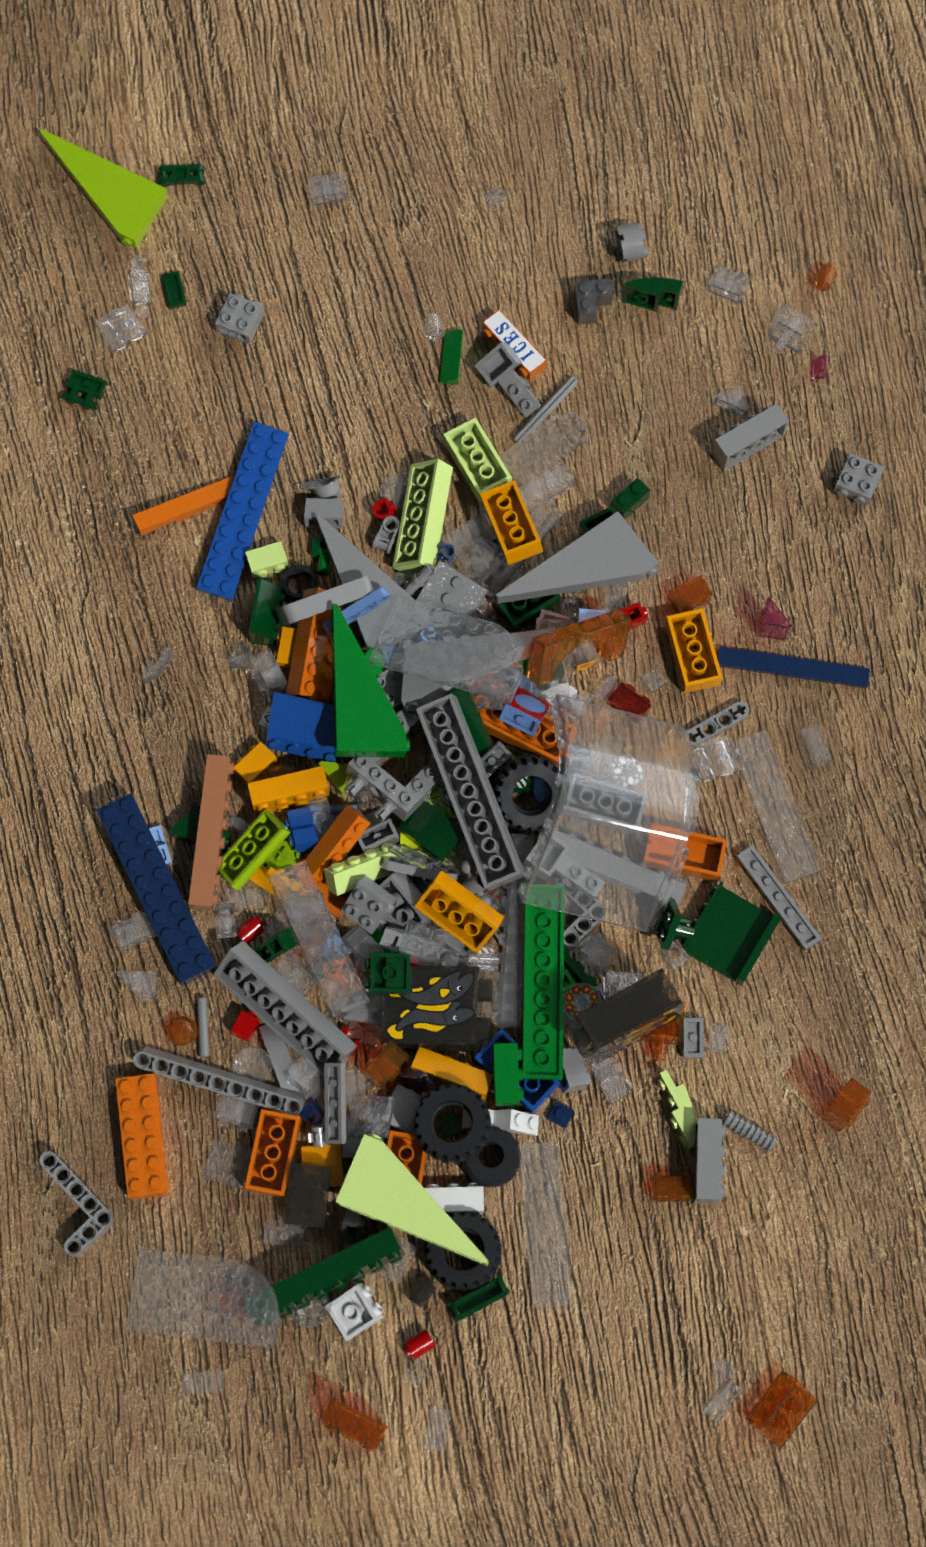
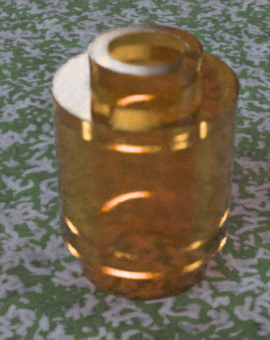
M825 263L820 267L814 281V285L818 290L828 291L831 289L837 276V268L830 263Z
M288 763L270 767V769L266 770L268 778L294 773L293 766H288Z

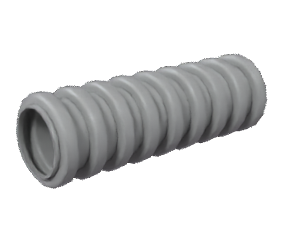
M729 1111L723 1125L728 1126L729 1130L733 1129L734 1133L738 1132L739 1136L743 1135L744 1139H750L751 1143L755 1142L756 1146L760 1145L761 1149H767L766 1152H771L777 1141L776 1136L772 1137L771 1133L767 1134L766 1130H760L761 1127L757 1128L754 1123L750 1124L749 1120L745 1121L744 1117L740 1118L739 1114L735 1115L733 1114L734 1111Z

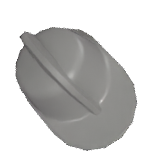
M342 475L307 481L299 485V488L311 489L315 496L320 499L338 498L341 495L339 479Z

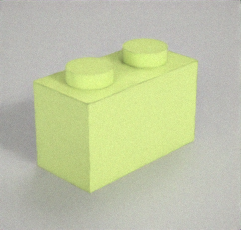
M281 541L245 552L253 579L264 578L273 572L281 573L289 568Z

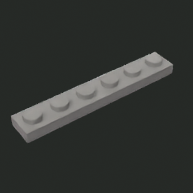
M752 845L736 856L777 914L782 916L781 919L802 948L806 951L822 939L755 847Z

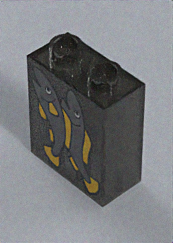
M410 965V994L383 995L382 1046L387 1051H418L419 1047L432 1049L434 1052H480L481 1041L491 1040V1018L482 1017V1003L492 1002V978H484L479 966Z
M663 968L578 1014V1028L572 1030L574 1036L572 1040L583 1059L593 1055L597 1064L681 1018L683 1002Z

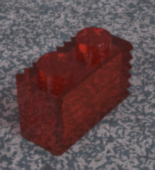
M621 682L609 696L607 704L637 726L651 710V701L644 695H638L632 685L628 683L625 685Z

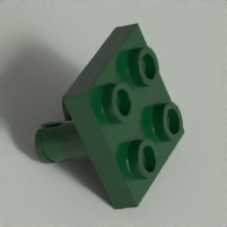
M667 897L665 904L663 903L661 906V916L654 925V932L662 949L670 950L676 935L692 939L695 930L694 927H690V919L682 917L675 899Z

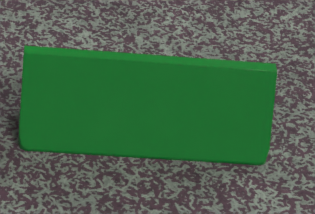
M463 330L445 332L440 383L458 385Z

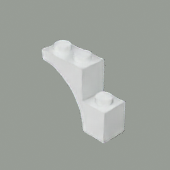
M463 1109L462 1128L471 1130V1117ZM488 1109L491 1117V1126L499 1127L501 1130H506L510 1133L530 1136L538 1135V1115L513 1109Z

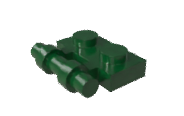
M72 370L66 384L67 389H70L71 393L64 392L62 399L72 405H81L87 410H97L99 403L93 402V399H102L108 383L106 380ZM78 393L87 395L86 399L77 397Z

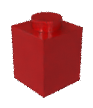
M241 1010L231 1029L232 1035L250 1043L260 1024L258 1016L250 1010H247V1012Z

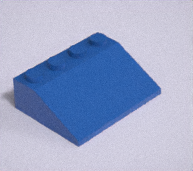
M274 692L266 747L322 761L341 763L342 757H335L333 705Z

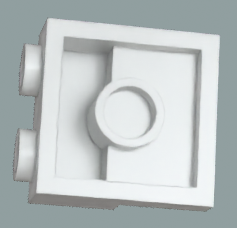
M363 1283L357 1284L325 1306L346 1342L383 1319L381 1305L377 1302L374 1303L371 1298L373 1293L370 1287L364 1286Z

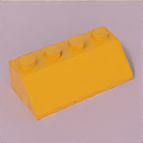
M419 1047L411 1066V1070L421 1071L431 1076L437 1084L435 1090L444 1084L445 1087L450 1086V1084H457L459 1087L464 1085L469 1090L477 1092L484 1101H486L494 1077L487 1070L477 1069L466 1062L456 1061L448 1055H441L435 1053L432 1049ZM410 1072L407 1085L425 1092L430 1090L411 1084L413 1082L412 1079L417 1084H422L429 1088L435 1086V1083L429 1086L423 1076H413V1073Z

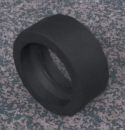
M292 566L282 575L283 593L292 602L303 599L304 594L293 593L289 589V579L294 575L301 574L307 576L310 580L309 589L317 587L316 575L307 566Z

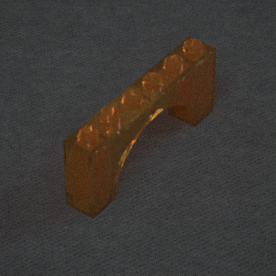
M617 609L533 637L526 677L537 686L552 681L555 671L562 660L576 647L589 641H597V652L608 661L623 657L631 618L623 611Z

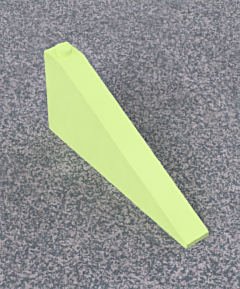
M370 1133V1136L364 1134L336 1199V1203L344 1208L488 1266L489 1261L384 1142L381 1141V1137Z

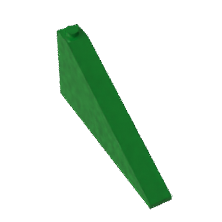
M333 604L331 609L335 757L404 758L407 751L410 750V740L406 738V731L337 604Z

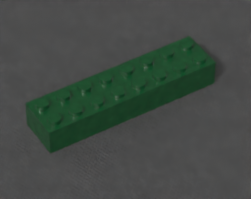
M389 1227L243 1299V1302L252 1322L258 1327L266 1328L274 1323L273 1320L279 1317L281 1319L292 1315L293 1310L297 1308L300 1310L305 1309L311 1305V1301L318 1299V1301L323 1300L329 1296L328 1293L334 1290L336 1292L341 1291L347 1287L348 1283L352 1281L355 1283L366 1278V1274L373 1272V1274L383 1270V1266L390 1262L391 1264L398 1263L402 1260V1256L405 1253L396 1233Z

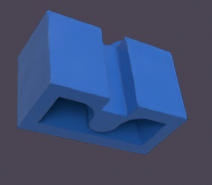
M310 806L287 811V818L284 819V824L291 831V835L288 836L290 847L294 846L295 853L313 850L318 843V837L313 824Z

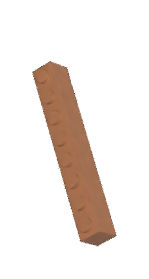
M207 754L188 902L190 909L213 911L214 905L218 904V894L215 893L216 886H220L221 881L218 869L219 867L222 868L223 856H220L221 849L225 848L223 830H227L228 824L225 812L229 811L230 800H227V796L232 791V781L229 780L230 774H234L235 766L230 756Z

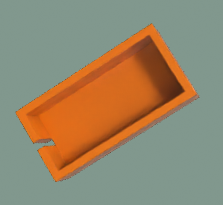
M651 823L642 863L651 868L718 882L727 840Z

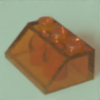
M782 1370L745 1420L781 1450L818 1400L799 1380Z
M333 1397L322 1419V1422L326 1423L324 1426L326 1429L334 1433L336 1429L343 1432L342 1437L351 1442L354 1439L362 1442L361 1447L372 1452L373 1448L378 1450L388 1430L387 1425Z

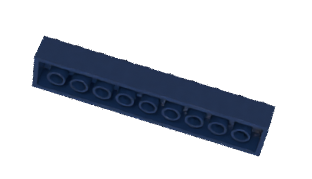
M132 793L97 809L96 811L181 986L216 970V965Z

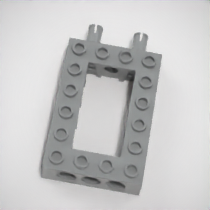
M403 708L397 714L406 731V736L420 724L417 711L406 712L405 708ZM354 757L348 763L346 774L353 781L344 790L347 794L351 792L349 796L354 797L363 787L378 799L383 805L374 812V816L377 819L380 816L379 821L381 822L391 812L405 822L443 782L435 757L406 787L380 767L381 761L385 757Z

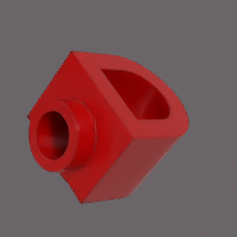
M387 497L373 505V514L377 519L383 521L388 516H395L394 511L397 509L393 501H388Z

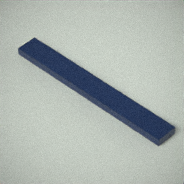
M721 646L718 653L720 667L861 688L868 687L870 668Z

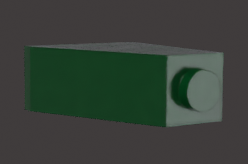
M198 804L170 830V834L174 839L196 845L200 806ZM223 830L225 848L222 850H225L231 843V835L226 830Z

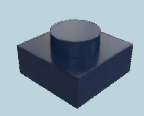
M311 1100L298 1115L311 1128L312 1125L318 1124L325 1116V1112L314 1100Z
M557 1101L548 1120L565 1129L575 1111Z

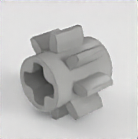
M325 1124L312 1125L311 1131H307V1141L312 1143L313 1147L328 1145L325 1144Z

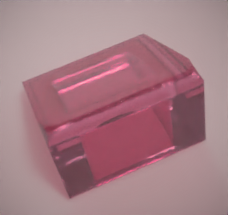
M826 354L821 355L810 363L811 379L825 378L827 373Z

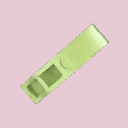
M665 1070L659 1074L657 1081L660 1088L666 1090L669 1095L667 1100L670 1106L676 1108L670 1116L672 1118L669 1120L673 1128L679 1130L681 1134L679 1139L684 1147L687 1146L691 1150L695 1146L696 1137L692 1103L684 1084L676 1087L668 1071Z

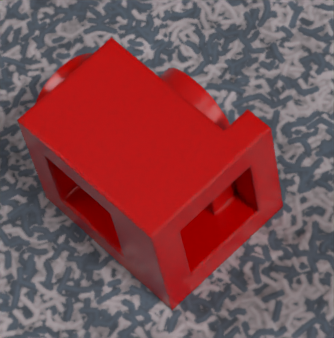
M640 602L618 611V619L625 633L645 624L647 621V610L645 607H641Z

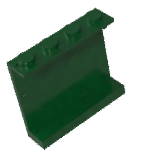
M721 881L718 886L714 885L709 895L712 897L709 902L705 901L699 911L702 914L699 919L695 917L690 925L695 930L693 938L683 937L680 944L683 945L681 951L742 986L782 916L777 913L772 916L722 887L723 882Z

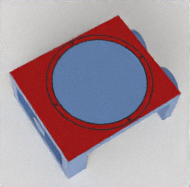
M518 688L506 702L499 720L534 737L541 721L546 715H549L553 705Z

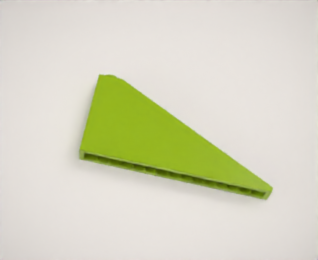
M41 129L42 141L122 244L127 247L137 248L168 198L167 189Z

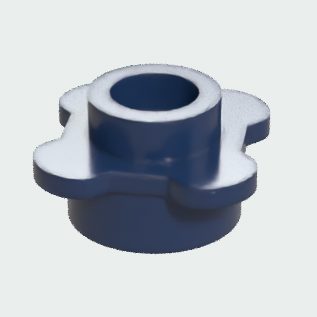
M443 542L438 543L437 559L447 560L449 563L452 562L455 555L454 546L448 543L444 544Z

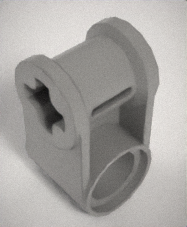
M388 516L383 520L380 530L373 541L372 548H379L387 551V554H391L400 528L399 520L396 517ZM390 524H394L396 528L393 530L387 529V526Z

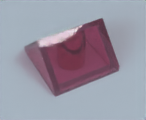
M769 597L762 612L759 637L786 641L793 626Z

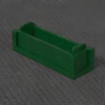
M499 1275L485 1285L452 1302H448L447 1306L457 1323L510 1294V1291L507 1289L502 1276Z

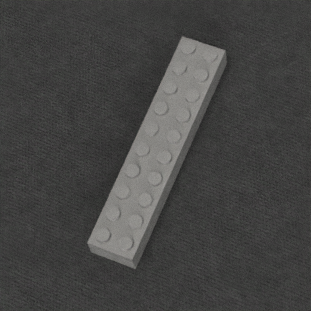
M448 694L416 708L484 888L493 890L526 876L457 697L453 694Z

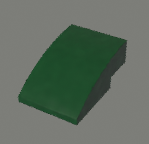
M651 277L625 282L622 302L656 312L659 306L677 310L683 281Z
M426 801L397 828L441 864L465 838L459 824Z

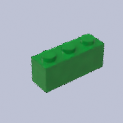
M518 1043L494 1044L495 1107L519 1106L520 1100H524L523 1088H519V1080H523V1070L518 1066V1061H522V1048L518 1049Z

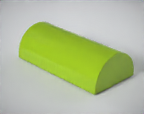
M265 808L224 854L222 868L219 867L218 871L234 889L239 891L289 836L291 831Z

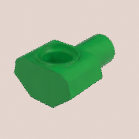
M322 535L313 537L311 555L318 558L316 573L327 576L330 574L331 558L328 550L322 548L325 542Z

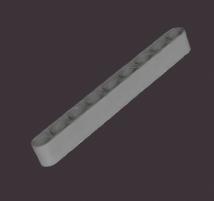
M143 1047L133 1057L135 1066L140 1069L284 1114L298 1115L305 1106V1099L301 1094L151 1047ZM141 1054L147 1056L148 1062L142 1060ZM159 1060L165 1061L167 1067H162ZM178 1066L184 1067L186 1072L181 1073ZM197 1072H202L204 1079H200L197 1076ZM215 1078H221L223 1085L218 1084ZM234 1083L240 1084L242 1090H237L234 1086ZM253 1089L259 1090L261 1096H256L253 1093ZM272 1095L278 1096L280 1102L273 1101ZM291 1101L297 1102L299 1108L292 1107Z

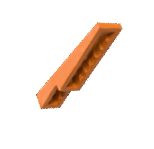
M235 475L132 515L141 536L173 521L178 523L227 500Z

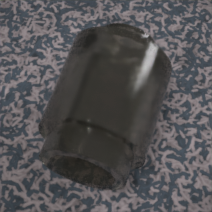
M424 1276V1278L419 1277L410 1290L408 1299L420 1308L423 1304L426 1305L436 1289L433 1286L435 1282L427 1276Z

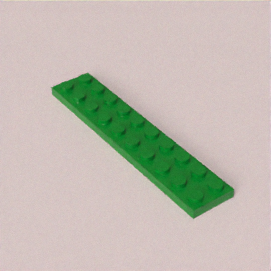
M525 883L523 1079H563L565 884Z

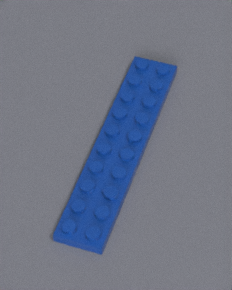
M254 421L196 590L232 602L247 558L245 552L250 550L289 433Z

